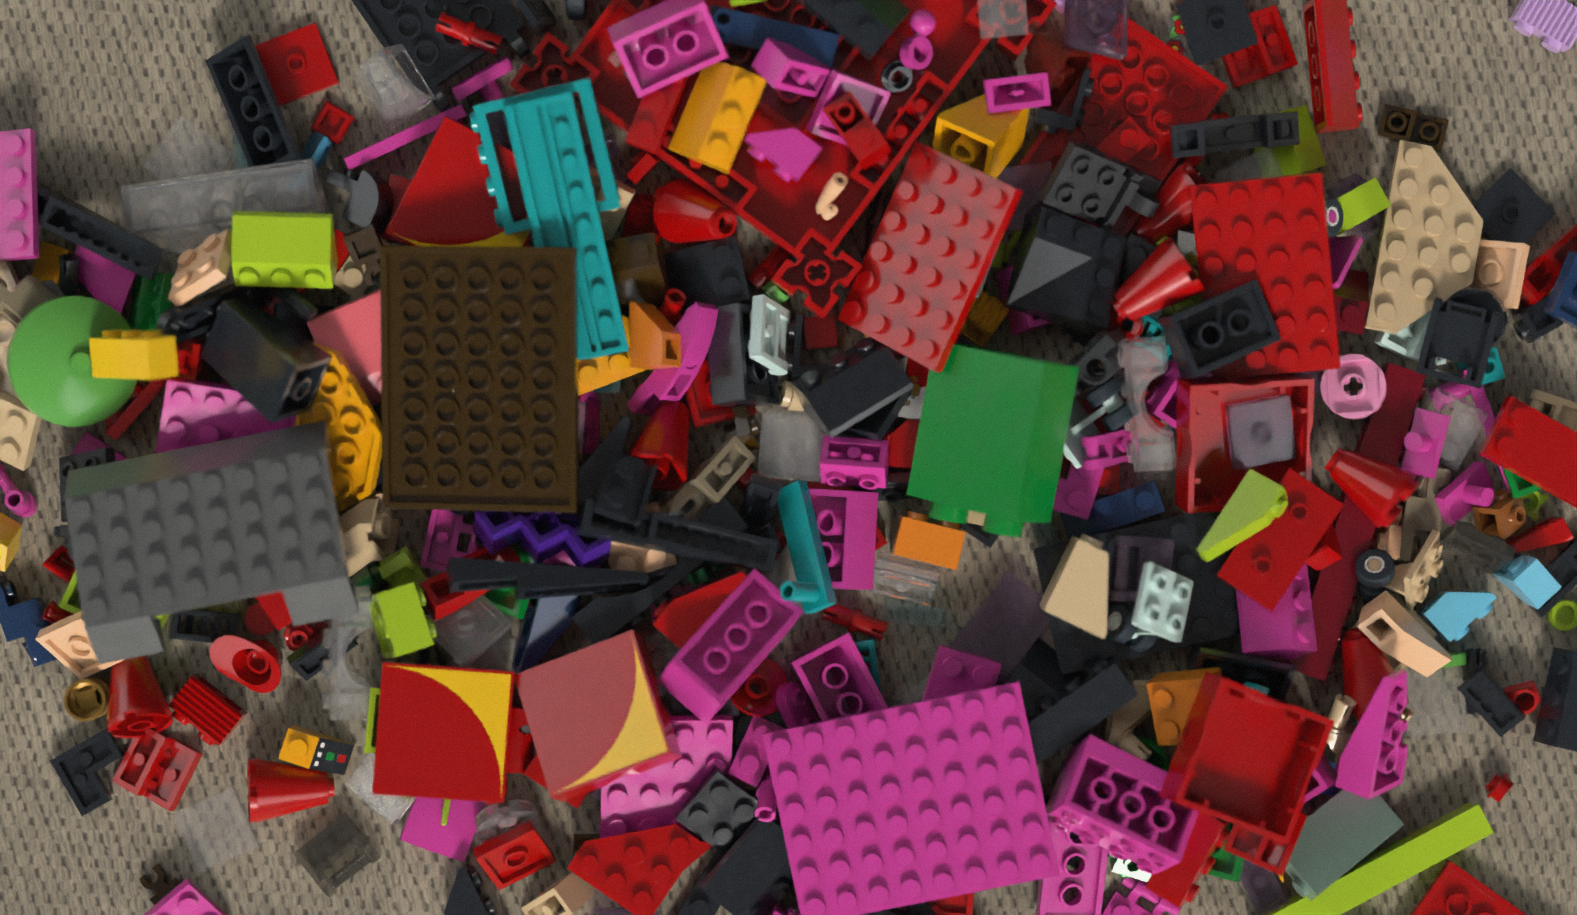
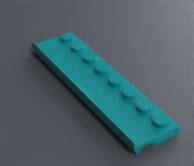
M572 91L503 106L535 247H578V361L629 351Z

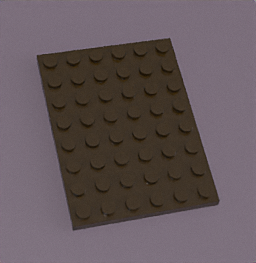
M380 246L383 509L578 512V247Z

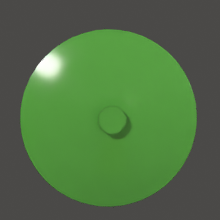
M83 296L53 298L29 311L14 330L7 352V370L10 383L22 404L41 419L62 426H88L112 416L129 399L137 379L93 378L89 338L102 337L103 330H132L127 321L109 305Z

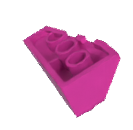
M1400 669L1383 678L1336 764V787L1369 800L1402 784L1408 754V745L1402 743V732L1404 733L1407 730V720L1402 719V711L1407 704V671Z

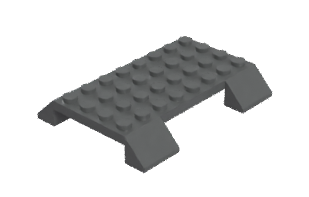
M326 420L68 471L64 500L85 631L99 664L165 652L161 622L155 616L282 592L294 626L360 613L355 582L349 578L328 455L332 453Z

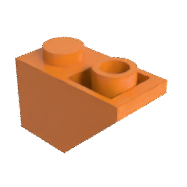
M629 302L630 367L647 370L681 367V334L655 305Z

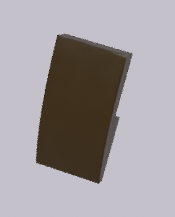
M1385 104L1377 136L1396 142L1405 140L1433 147L1435 152L1441 153L1449 120L1419 114L1416 110Z

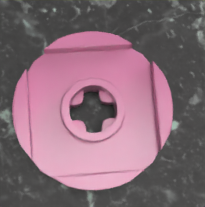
M1348 354L1341 356L1340 369L1325 370L1321 378L1320 390L1324 402L1333 413L1346 419L1357 420L1368 417L1380 409L1386 397L1387 381L1383 371L1374 361L1364 355ZM1352 378H1356L1359 384H1363V388L1358 390L1355 396H1351L1350 391H1345V385L1350 384Z

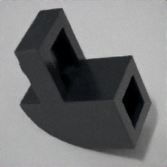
M345 168L342 174L331 169L326 181L352 193L342 218L361 227L375 223L378 233L383 235L393 210V195L387 182L380 176L365 170L358 174Z

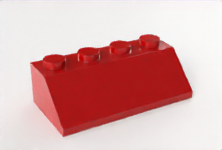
M1310 0L1302 8L1315 132L1319 134L1354 130L1359 127V122H1362L1363 112L1361 103L1356 102L1355 90L1359 89L1358 71H1353L1352 58L1356 57V43L1354 39H1350L1349 26L1353 25L1352 8L1347 7V0Z

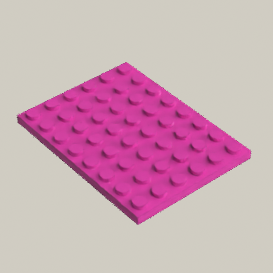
M1019 681L762 734L800 915H861L1060 875Z

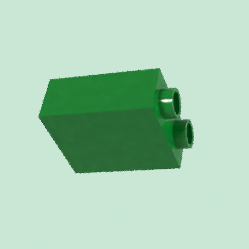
M954 343L942 372H935L929 369L907 495L930 500L929 517L942 521L967 524L969 511L985 514L982 530L1003 536L1022 537L1024 522L1050 523L1079 367L970 344Z

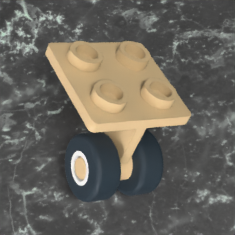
M1435 529L1431 531L1416 559L1411 563L1394 566V561L1390 554L1381 549H1369L1362 552L1355 562V574L1359 580L1357 583L1359 594L1364 599L1372 601L1385 590L1391 595L1395 591L1405 596L1406 609L1413 611L1417 602L1422 603L1426 598L1429 590L1428 583L1431 578H1437L1443 567L1444 561L1441 560L1443 545L1440 544V531Z

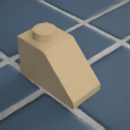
M570 872L521 907V910L525 915H572L597 893L590 884Z

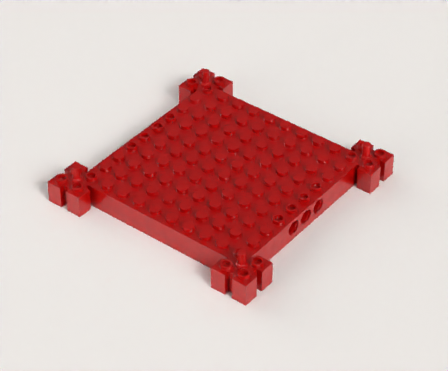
M612 0L570 57L571 51L569 47L547 32L532 52L538 60L536 65L531 69L524 63L509 83L510 87L516 93L522 94L590 77L599 114L628 135L642 97L638 98L610 38L607 27L666 0ZM704 0L709 14L711 6L715 5L834 33L795 0H767L731 7L730 0ZM899 0L911 12L870 62L839 37L832 69L884 87L880 80L883 67L892 60H901L900 47L902 42L907 37L914 35L910 27V18L913 13L925 9L930 11L936 19L934 30L926 37L930 41L933 50L930 64L924 69H911L912 82L910 86L901 92H891L876 128L888 143L891 152L866 170H864L847 145L812 134L806 129L823 89L818 97L814 98L773 88L767 81L729 174L669 150L668 147L701 70L689 75L656 156L686 179L712 195L730 209L732 213L796 259L797 262L795 264L786 259L771 279V282L791 297L797 290L801 291L807 296L802 305L824 320L839 299V296L832 292L839 283L847 289L863 266L844 251H841L836 258L832 253L993 36L999 37L995 47L1016 61L1034 36L1027 28L1031 25L1039 30L1057 5L1056 2L1053 0ZM722 43L728 58L719 62L739 67L762 77L751 66L759 51ZM899 70L892 75L891 80L898 77ZM578 91L572 93L573 99L575 96L580 99ZM574 100L575 108H576V111H577L578 108H579V105H578V103ZM796 128L820 146L822 150L798 182H795L792 178L789 182H786L773 172L774 164L766 158L763 162H760L747 151L749 145L745 143L746 137L752 133ZM835 173H842L846 176L848 183L833 201V204L838 207V213L832 219L824 220L821 214H817L815 205L824 186Z

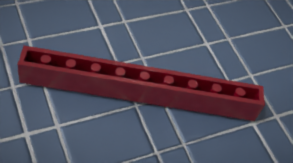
M1383 363L1381 370L1387 381L1386 397L1378 411L1365 417L1354 452L1396 466L1397 462H1402L1406 450L1404 438L1407 431H1411L1417 401H1422L1427 389V383H1424L1426 375L1392 363ZM1341 490L1338 501L1344 504V506L1332 522L1339 541L1342 558L1322 570H1315L1310 584L1317 651L1292 660H1286L1297 666L1296 672L1324 681L1327 675L1331 676L1334 672L1337 658L1333 656L1337 644L1341 645V639L1346 636L1347 627L1344 626L1347 614L1351 615L1357 602V597L1353 596L1359 582L1355 574L1356 559L1362 552L1374 549L1377 541V536L1373 535L1376 526L1372 524L1343 490Z

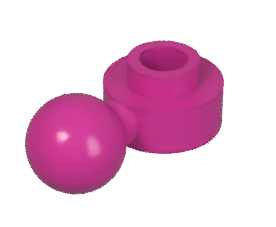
M921 9L913 13L910 18V27L914 35L907 37L901 44L900 58L903 65L908 69H924L932 60V45L926 37L934 30L936 19L928 10Z

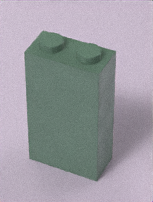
M1341 790L1307 818L1285 871L1293 879L1292 885L1302 897L1307 896L1312 901L1399 830L1404 823L1380 795L1368 800L1346 790Z

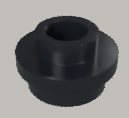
M892 60L881 71V83L890 92L904 91L912 82V70L906 68L901 60ZM899 70L898 77L891 80L892 75Z

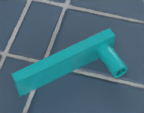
M798 480L783 487L777 500L797 581L784 582L780 588V595L785 601L802 602L804 613L813 614L837 602L807 481Z

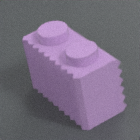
M1520 0L1509 18L1510 21L1515 23V30L1526 36L1534 34L1543 40L1541 43L1543 47L1555 53L1569 50L1577 38V7L1566 0Z

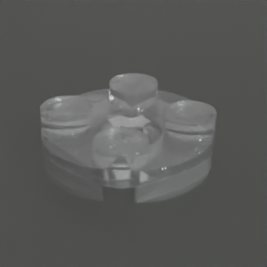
M515 799L508 800L509 806L499 808L498 803L486 807L477 814L474 820L478 842L483 844L486 840L495 838L528 820H531L537 830H539L541 823L535 805L526 800Z

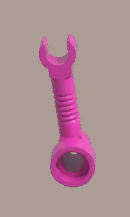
M0 462V486L6 494L5 505L17 516L23 518L32 516L38 509L37 498L33 494L17 488Z

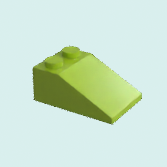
M414 582L365 598L384 659L398 657L434 645L432 638L436 637V631L431 618H425L422 609L423 606H426L425 597L421 587L415 588Z

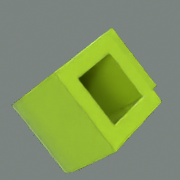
M1376 177L1336 199L1343 210V225L1336 236L1391 206Z
M407 546L387 556L383 561L379 562L381 566L377 568L383 579L392 584L393 588L414 582L415 588L420 587L421 582L430 579L423 567H420V562Z

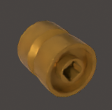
M97 676L87 677L72 683L66 689L64 695V707L67 713L79 721H91L107 714L110 683Z

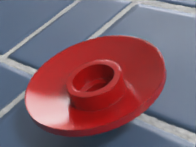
M765 658L731 696L730 700L740 711L755 717L772 715L779 711L776 703V692L781 684L789 683L787 676L776 662ZM750 687H758L759 694L753 693Z

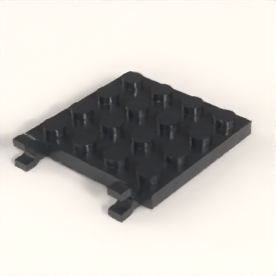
M351 0L417 97L421 99L428 94L440 113L450 108L451 104L439 89V86L488 53L470 44L468 47L464 46L461 40L435 31L436 25L439 22L451 27L450 24L439 20L442 12H446V14L468 23L472 20L477 22L478 27L497 35H502V43L508 40L520 59L531 52L518 33L525 28V25L508 0ZM488 40L489 43L499 46L498 44Z

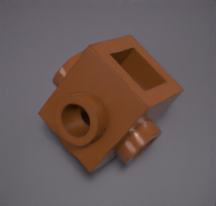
M1504 489L1493 490L1494 501L1490 506H1472L1477 536L1506 539L1514 535L1516 530L1526 524V511L1523 507L1522 497L1513 499L1511 493H1507Z

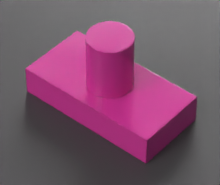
M507 55L453 85L451 89L458 101L479 90L485 102L505 98L495 80L513 70L514 67Z
M1416 408L1411 431L1404 438L1406 450L1401 466L1402 469L1411 471L1416 475L1435 479L1451 416L1423 408Z
M1473 462L1434 497L1445 524L1455 525L1472 510L1474 505L1488 507L1493 503L1494 487L1485 463Z

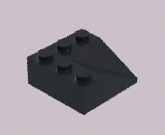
M1044 207L1034 210L1025 215L1004 306L1088 336L1108 329L1127 238Z

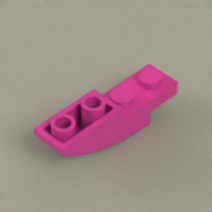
M695 302L694 305L685 311L684 317L675 326V329L681 334V367L654 369L646 381L635 389L634 395L627 402L626 405L632 413L652 415L662 401L679 402L698 374L710 347L718 316V308L715 305Z

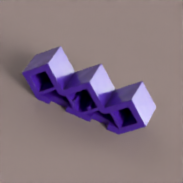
M475 511L474 532L491 555L519 541L536 564L564 550L576 567L594 568L609 559L611 541L577 535L578 515L563 512Z

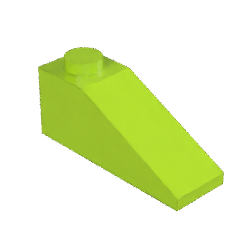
M1249 469L1198 547L1197 551L1201 558L1206 562L1211 561L1270 525L1275 516L1280 517L1288 504V496L1284 487Z

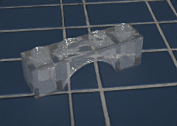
M1165 336L1126 339L1122 343L1123 348H1118L1119 367H1124L1126 380H1121L1122 399H1127L1128 408L1134 415L1131 420L1124 424L1125 431H1130L1131 444H1127L1128 463H1133L1134 472L1173 470L1177 464L1174 432L1164 429L1155 423L1150 417L1145 403V394L1149 383L1168 369Z
M355 586L359 614L329 619V629H323V648H328V659L322 660L323 679H328V690H322V709H328L330 720L367 719L370 686L367 677L357 674L345 663V653L349 643L355 636L372 628V595L369 586Z

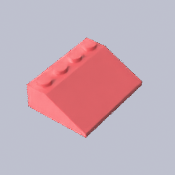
M378 289L313 317L312 321L307 322L316 344L341 352L371 406L382 403L381 289Z

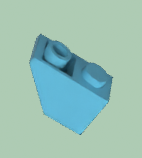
M1521 553L1504 555L1497 562L1498 568L1492 573L1525 604L1539 609L1561 588V585L1536 558Z
M1439 591L1417 613L1444 641L1451 642L1453 639L1458 641L1470 630L1468 625L1476 617L1481 619L1493 608L1491 603L1497 597L1490 592Z

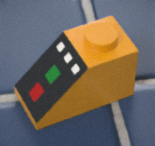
M293 725L287 730L278 759L308 769L345 775L355 744Z

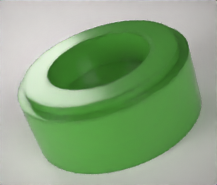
M1464 651L1449 653L1452 660L1441 668L1467 664L1466 653Z

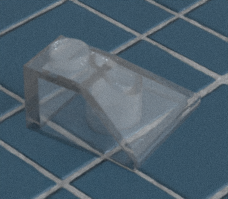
M402 44L380 49L359 66L354 78L388 133L398 128L436 99Z

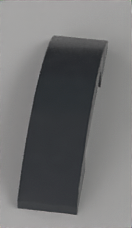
M1296 111L1234 116L1170 125L1172 158L1300 144L1298 112Z

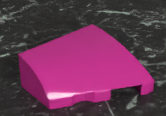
M78 245L74 256L78 255L81 258L79 264V283L84 285L94 299L109 305L123 317L132 297L130 292L138 274Z

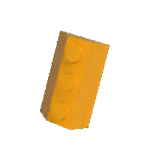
M717 62L701 69L668 149L725 174H729L766 87V80L739 67L722 62Z

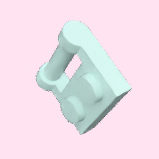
M762 294L752 297V309L750 311L751 332L748 342L749 357L767 367L770 374L785 375L788 372V362L785 361L787 324L790 322L791 311Z

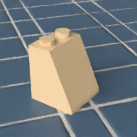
M1082 533L1080 538L1072 535L1039 606L1044 611L1104 639L1107 634L1109 553L1101 549L1104 543L1084 533Z

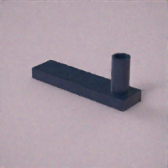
M715 5L711 6L710 16L722 43L760 51L767 38L791 44L832 69L839 40L838 34Z

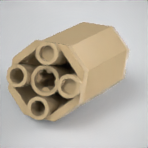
M375 491V493L364 498L339 516L343 543L350 553L346 557L349 577L371 561H383L387 557L386 554H392L396 550L400 526L399 519H392L391 511H397V509H383V491Z

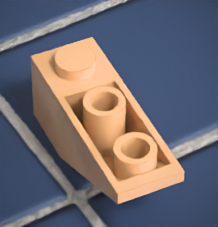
M1387 590L1362 607L1357 627L1380 650L1425 677L1430 676L1452 660L1450 654Z

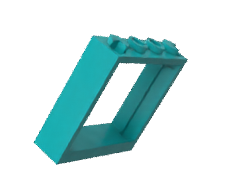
M590 77L473 106L474 112L469 115L474 133L480 132L482 145H478L482 165L488 163L491 175L486 177L487 188L490 197L496 195L499 208L494 209V215L498 228L504 227L506 235L528 230L531 227L529 218L518 221L513 220L487 113L502 110L505 105L578 91L605 200L597 202L598 211L603 212L621 207L622 203Z

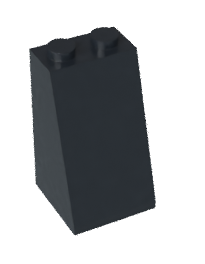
M243 296L223 300L216 310V319L213 327L204 339L205 346L201 357L271 423L309 412L333 356Z

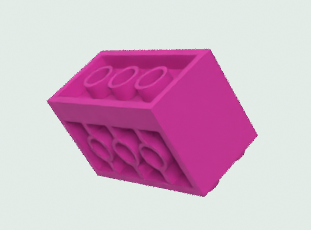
M754 568L670 661L659 678L658 683L707 725L786 636L804 611L793 601L782 599L780 590Z
M1092 735L1087 736L1069 748L1046 806L1048 820L1053 828L1063 832L1071 831L1079 835V839L1082 842L1092 846L1100 845L1108 849V853L1111 856L1120 860H1131L1138 864L1137 867L1140 870L1149 874L1159 873L1181 862L1199 812L1159 796L1167 775L1166 771Z

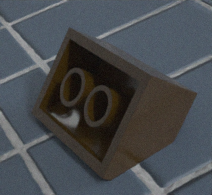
M652 232L605 241L620 310L630 309L629 302L663 303L666 292L670 290L663 238Z

